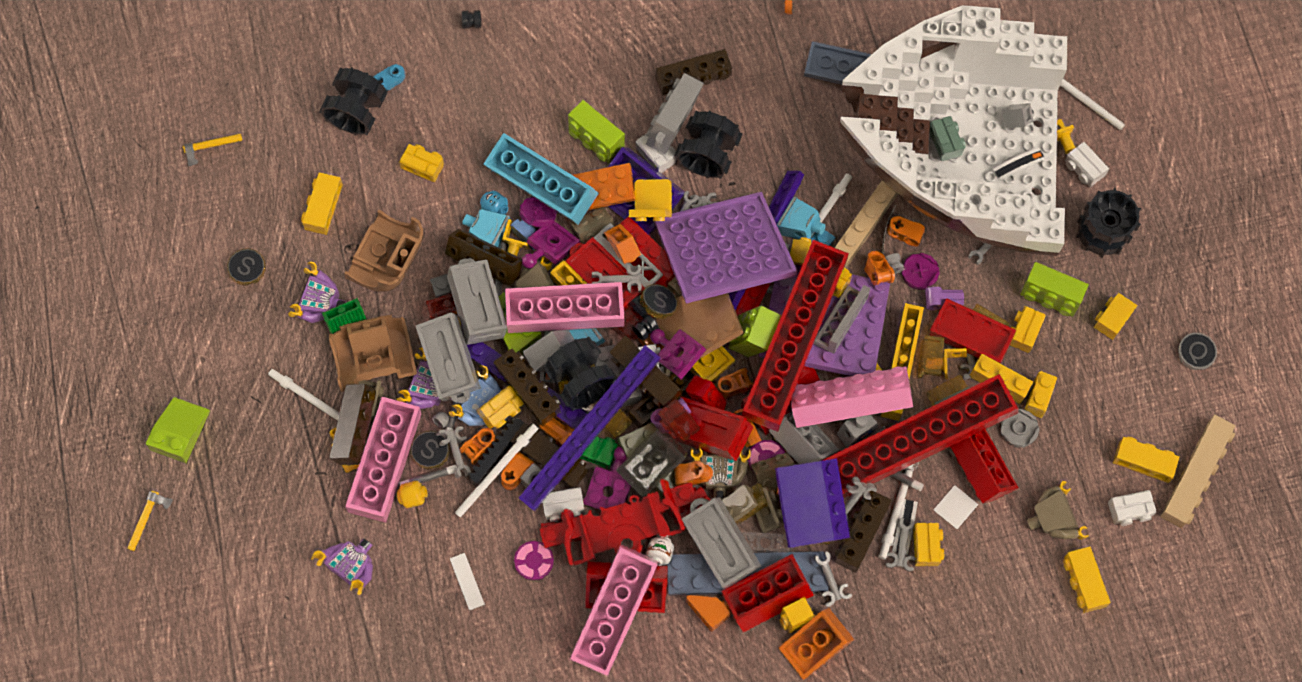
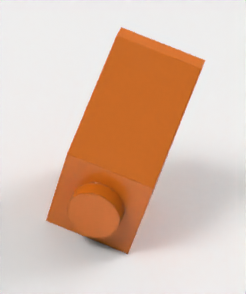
M621 224L604 232L615 253L624 264L635 261L641 255L633 236Z
M695 595L686 597V603L711 632L730 617V608L724 600L720 601L716 597Z

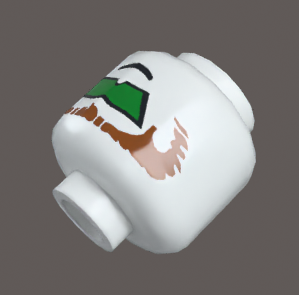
M657 536L650 540L646 556L657 560V566L666 565L672 558L674 545L669 538L661 539L660 536Z

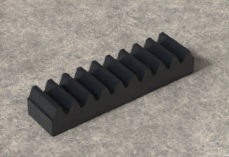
M511 418L512 424H506L507 430H501L502 436H497L498 442L493 441V448L488 447V454H483L484 461L478 460L479 467L474 466V473H468L472 485L477 487L513 445L510 442L524 423L521 419Z

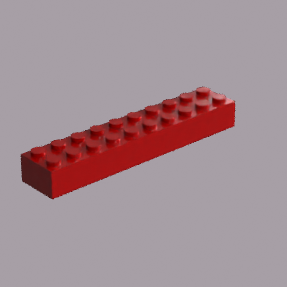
M812 240L744 406L742 416L747 420L774 431H779L846 265L849 253Z
M998 374L824 460L837 458L843 498L852 494L846 486L855 485L852 480L853 477L859 478L860 482L865 484H874L1018 414V407L1001 375Z

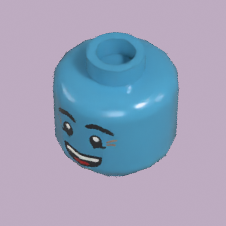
M497 191L486 192L480 200L481 209L502 215L508 212L507 198Z

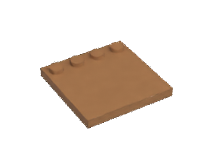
M728 293L690 303H685L682 295L676 298L677 307L672 313L662 314L654 311L659 328L664 331L665 338L669 341L681 329L707 349L700 358L744 333ZM681 351L677 357H680L684 351Z

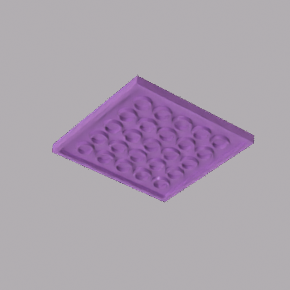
M762 192L672 213V217H665V221H654L685 303L797 276V269Z
M795 265L797 276L774 281L769 310L780 315L783 314L802 266ZM852 275L850 287L858 291L862 289L863 285L871 288L866 303L836 352L833 354L813 344L805 366L849 376L874 372L876 370L890 283L883 282L875 286L870 278ZM850 293L847 296L849 302H853L856 296ZM833 295L819 332L840 298ZM839 309L840 316L846 315L848 309ZM839 321L830 323L832 330L838 328ZM823 336L821 341L829 344L831 336ZM767 351L759 353V357L765 358Z

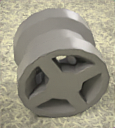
M895 253L885 257L895 274L904 270V265L900 263V254Z

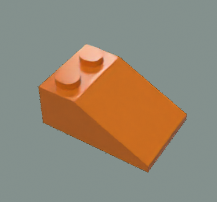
M828 608L817 614L782 644L779 649L802 679L805 680L855 639L831 609Z

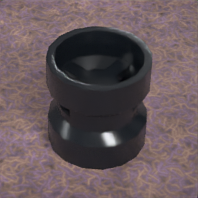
M462 10L463 29H468L472 25L474 28H481V10H475L473 14L468 10Z
M648 314L642 318L641 322H636L632 325L634 333L642 341L646 340L652 331L659 329L655 320Z

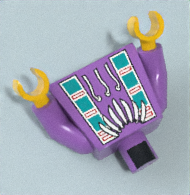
M308 262L307 264L312 267V270L304 268V272L306 274L312 273L313 276L309 277L299 305L292 304L289 306L295 312L290 311L288 315L290 317L298 315V318L315 323L325 320L322 315L323 312L342 305L347 301L338 299L339 292L336 284L320 269H317V265L314 262Z
M421 347L419 350L423 352L422 357L416 353L415 358L423 359L424 361H420L417 374L414 375L408 391H399V393L404 395V399L399 397L397 401H406L407 404L425 409L439 405L441 400L438 397L423 347Z
M364 538L357 546L348 541L323 551L317 550L312 555L311 560L314 558L319 559L316 563L317 566H321L323 561H325L324 564L329 570L351 585L350 591L354 588L358 589V595L362 593V589L372 579V560L366 554L372 547V544Z

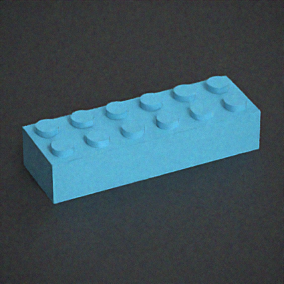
M505 133L502 134L484 162V165L491 171L579 225L599 194L591 186Z

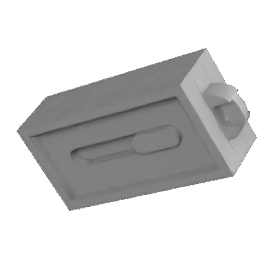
M685 73L681 79H676L672 91H669L665 103H662L658 110L660 114L655 115L650 124L652 126H650L646 133L648 137L646 145L663 154L667 153L691 112L704 83Z
M469 258L460 260L458 265L450 266L447 279L466 345L504 338L507 325L488 261L475 262Z
M449 313L416 325L439 399L442 401L452 399L459 404L467 402L471 396L470 392L481 389L458 316L454 313Z
M698 498L692 502L690 506L691 513L682 518V521L722 588L731 586L761 567V564L721 498H714L710 501Z

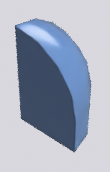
M517 219L511 224L512 232L526 243L528 237L537 231L532 225L527 224L523 220L519 221Z

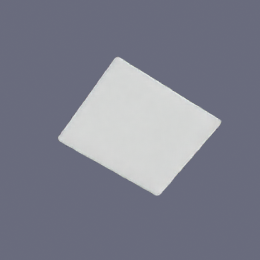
M954 485L934 508V511L958 529L978 504Z

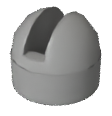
M438 412L432 417V421L437 427L443 429L448 424L449 416L445 412Z

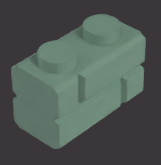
M951 116L933 120L929 126V133L942 162L960 157L966 148L964 138H960L958 134V123L956 121L953 122Z

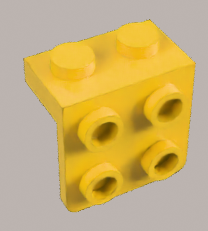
M636 180L635 210H629V217H634L635 221H647L649 217H653V221H665V217H672L671 180Z

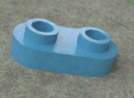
M394 64L375 75L374 78L378 81H383L382 85L389 91L404 81L405 70L402 66Z

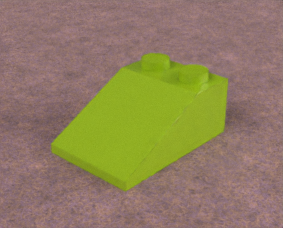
M174 397L153 426L146 442L147 447L150 451L187 463L210 410Z

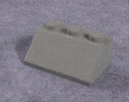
M793 412L784 416L778 432L772 429L769 430L773 438L786 449L789 456L793 457L798 464L822 461L839 451L817 425L796 428Z

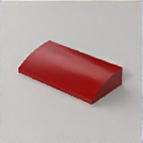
M947 298L930 329L929 335L955 348H965L968 354L977 358L984 354L1001 364L1017 330Z

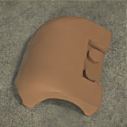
M378 210V217L374 224H371L353 256L349 271H345V279L373 291L387 292L395 289L404 279L422 244L423 228L420 221L414 217L411 218V223H403Z
M392 314L340 326L339 331L329 334L341 392L345 391L346 385L359 384V381L388 376L393 373H397L398 379L417 374L413 350L403 317L392 318Z

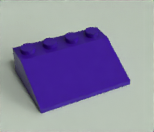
M626 147L620 149L608 166L612 167L630 163L634 192L636 180L668 179L634 151ZM673 182L672 210L685 193L684 190ZM635 201L608 207L626 219L629 216V210H635ZM653 217L647 218V221H635L648 235L656 229Z
M837 458L775 468L788 548L850 538Z

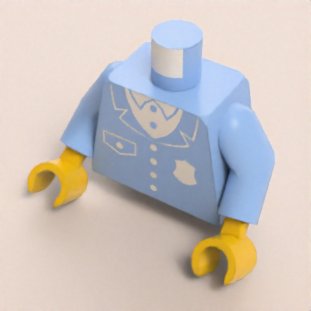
M480 365L483 369L482 374L475 370L478 377H483L482 380L479 379L481 389L470 392V399L463 403L462 406L459 404L452 405V407L456 408V413L449 411L450 416H458L459 420L469 426L485 425L476 410L501 391L495 379L488 374V368Z

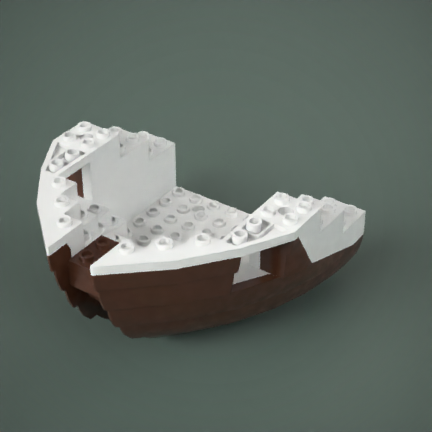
M962 5L924 20L883 44L843 79L842 92H845L848 103L852 104L857 116L856 118L841 117L840 129L844 132V136L853 149L881 180L915 209L955 232L996 247L1048 256H1057L1064 245L1065 208H1056L1058 88L1067 71V36L1034 34V23L1000 20V8ZM922 40L942 41L922 50ZM1030 103L1033 122L1040 121L1042 123V127H1036L1031 122L1026 127L1006 128L1002 110L1009 105ZM951 116L953 122L956 121L958 123V134L960 138H964L966 148L960 157L942 162L929 133V126L933 120ZM1036 148H1039L1045 156L1046 160L1024 168L1001 181L993 170L998 165ZM1032 189H1039L1041 191V194L1034 195L1032 193Z

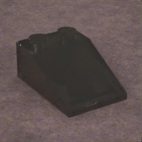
M659 425L616 471L642 497H645L660 483V479H664L686 458L688 452Z

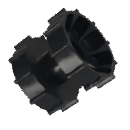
M340 67L332 83V86L336 88L339 95H327L319 113L323 115L326 122L331 123L339 128V130L352 133L355 136L364 134L368 136L376 118L372 116L369 109H366L365 106L367 108H380L388 90L385 89L381 81H378L367 72L356 70L353 67L344 69Z
M696 110L694 115L690 116L686 125L690 137L694 139L687 140L684 138L683 143H679L674 156L677 157L679 165L684 166L691 173L704 176L707 179H722V176L728 173L732 163L727 156L728 153L722 150L733 151V148L739 145L743 134L740 133L739 125L733 123L726 116L713 113L710 110L708 112H698Z
M1116 188L1103 192L1098 190L1092 201L1087 202L1084 210H1086L1085 214L1080 215L1077 220L1079 227L1076 236L1080 238L1082 244L1086 247L1085 251L1090 250L1101 255V258H1103L1104 255L1114 253L1119 255L1125 244L1130 243L1133 238L1131 234L1133 231H1137L1141 225L1139 223L1141 208H1138L1135 201L1131 198L1132 194L1127 195L1117 191ZM1105 221L1111 222L1112 225L1106 224Z
M590 336L581 339L576 338L574 341L560 346V349L547 358L546 366L543 367L550 380L553 379L556 384L558 382L570 381L564 385L565 388L560 396L566 406H570L572 411L581 408L586 409L588 406L599 401L617 380L614 371L607 364L596 367L592 366L594 363H597L599 354L602 352L596 342L591 340Z

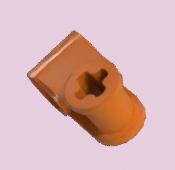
M901 216L893 217L887 227V233L890 237L911 246H919L925 231V227L922 224Z
M878 251L869 252L864 271L871 279L872 284L876 286L883 282L893 283L895 273L884 255Z
M747 368L737 370L719 379L717 389L724 399L752 389L754 383L748 377ZM728 385L730 389L723 390L721 386Z
M482 428L461 446L460 452L466 454L471 460L470 463L472 465L478 463V460L483 458V454L488 453V447L493 448V441L497 442L493 430ZM485 435L492 436L489 442L482 441Z
M518 452L501 473L502 487L506 490L517 488L521 482V476L534 464V461Z
M701 461L675 465V486L692 482V485L708 482L713 476V469Z

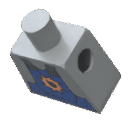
M872 415L850 418L843 423L836 435L848 448L876 431L878 425Z

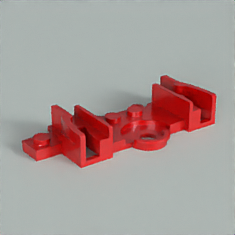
M660 479L665 499H662V501L658 492L647 494L641 502L637 495H632L629 499L631 505L622 503L606 509L600 507L601 514L597 517L592 515L591 510H589L587 515L583 516L581 514L574 517L572 510L564 509L561 513L563 522L539 529L544 547L547 549L564 543L571 567L596 560L595 554L611 549L615 550L616 555L622 541L626 538L631 539L633 542L631 549L640 553L643 545H641V540L656 535H660L662 539L686 532L679 507L692 504L696 500L692 482L670 489L668 481ZM670 510L675 514L681 528L671 532L667 522L661 515V513ZM582 538L581 546L584 559L574 561L571 552V541Z

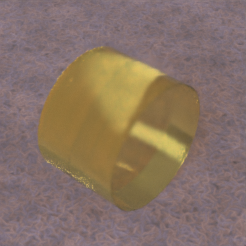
M619 409L605 428L616 438L630 426L632 420Z

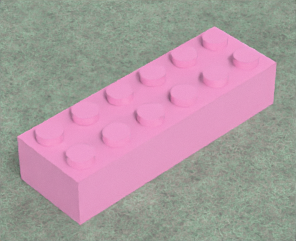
M622 282L505 289L508 333L624 327Z
M894 367L889 370H877L872 373L856 374L851 377H838L829 381H817L806 385L800 384L797 385L791 399L796 428L913 407L907 367Z
M385 397L381 398L345 506L348 513L386 523L421 417L419 406Z
M620 545L571 654V660L608 676L658 565L657 560Z

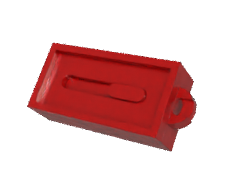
M594 237L585 244L577 243L573 245L570 249V257L565 260L587 284L599 281L598 278H592V272H599L602 276L628 275L627 270ZM622 283L624 315L633 308L630 302L644 294L645 287L643 285L641 293H638V287L635 285L631 287V293H628V283Z
M681 397L691 410V413L674 424L673 429L667 433L669 437L674 441L697 449L701 447L703 451L737 461L754 428L750 422L743 416Z

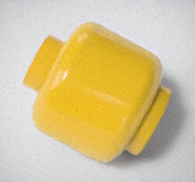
M419 481L403 483L397 490L398 501L400 505L406 508L423 505L425 497L428 496L426 486H422Z

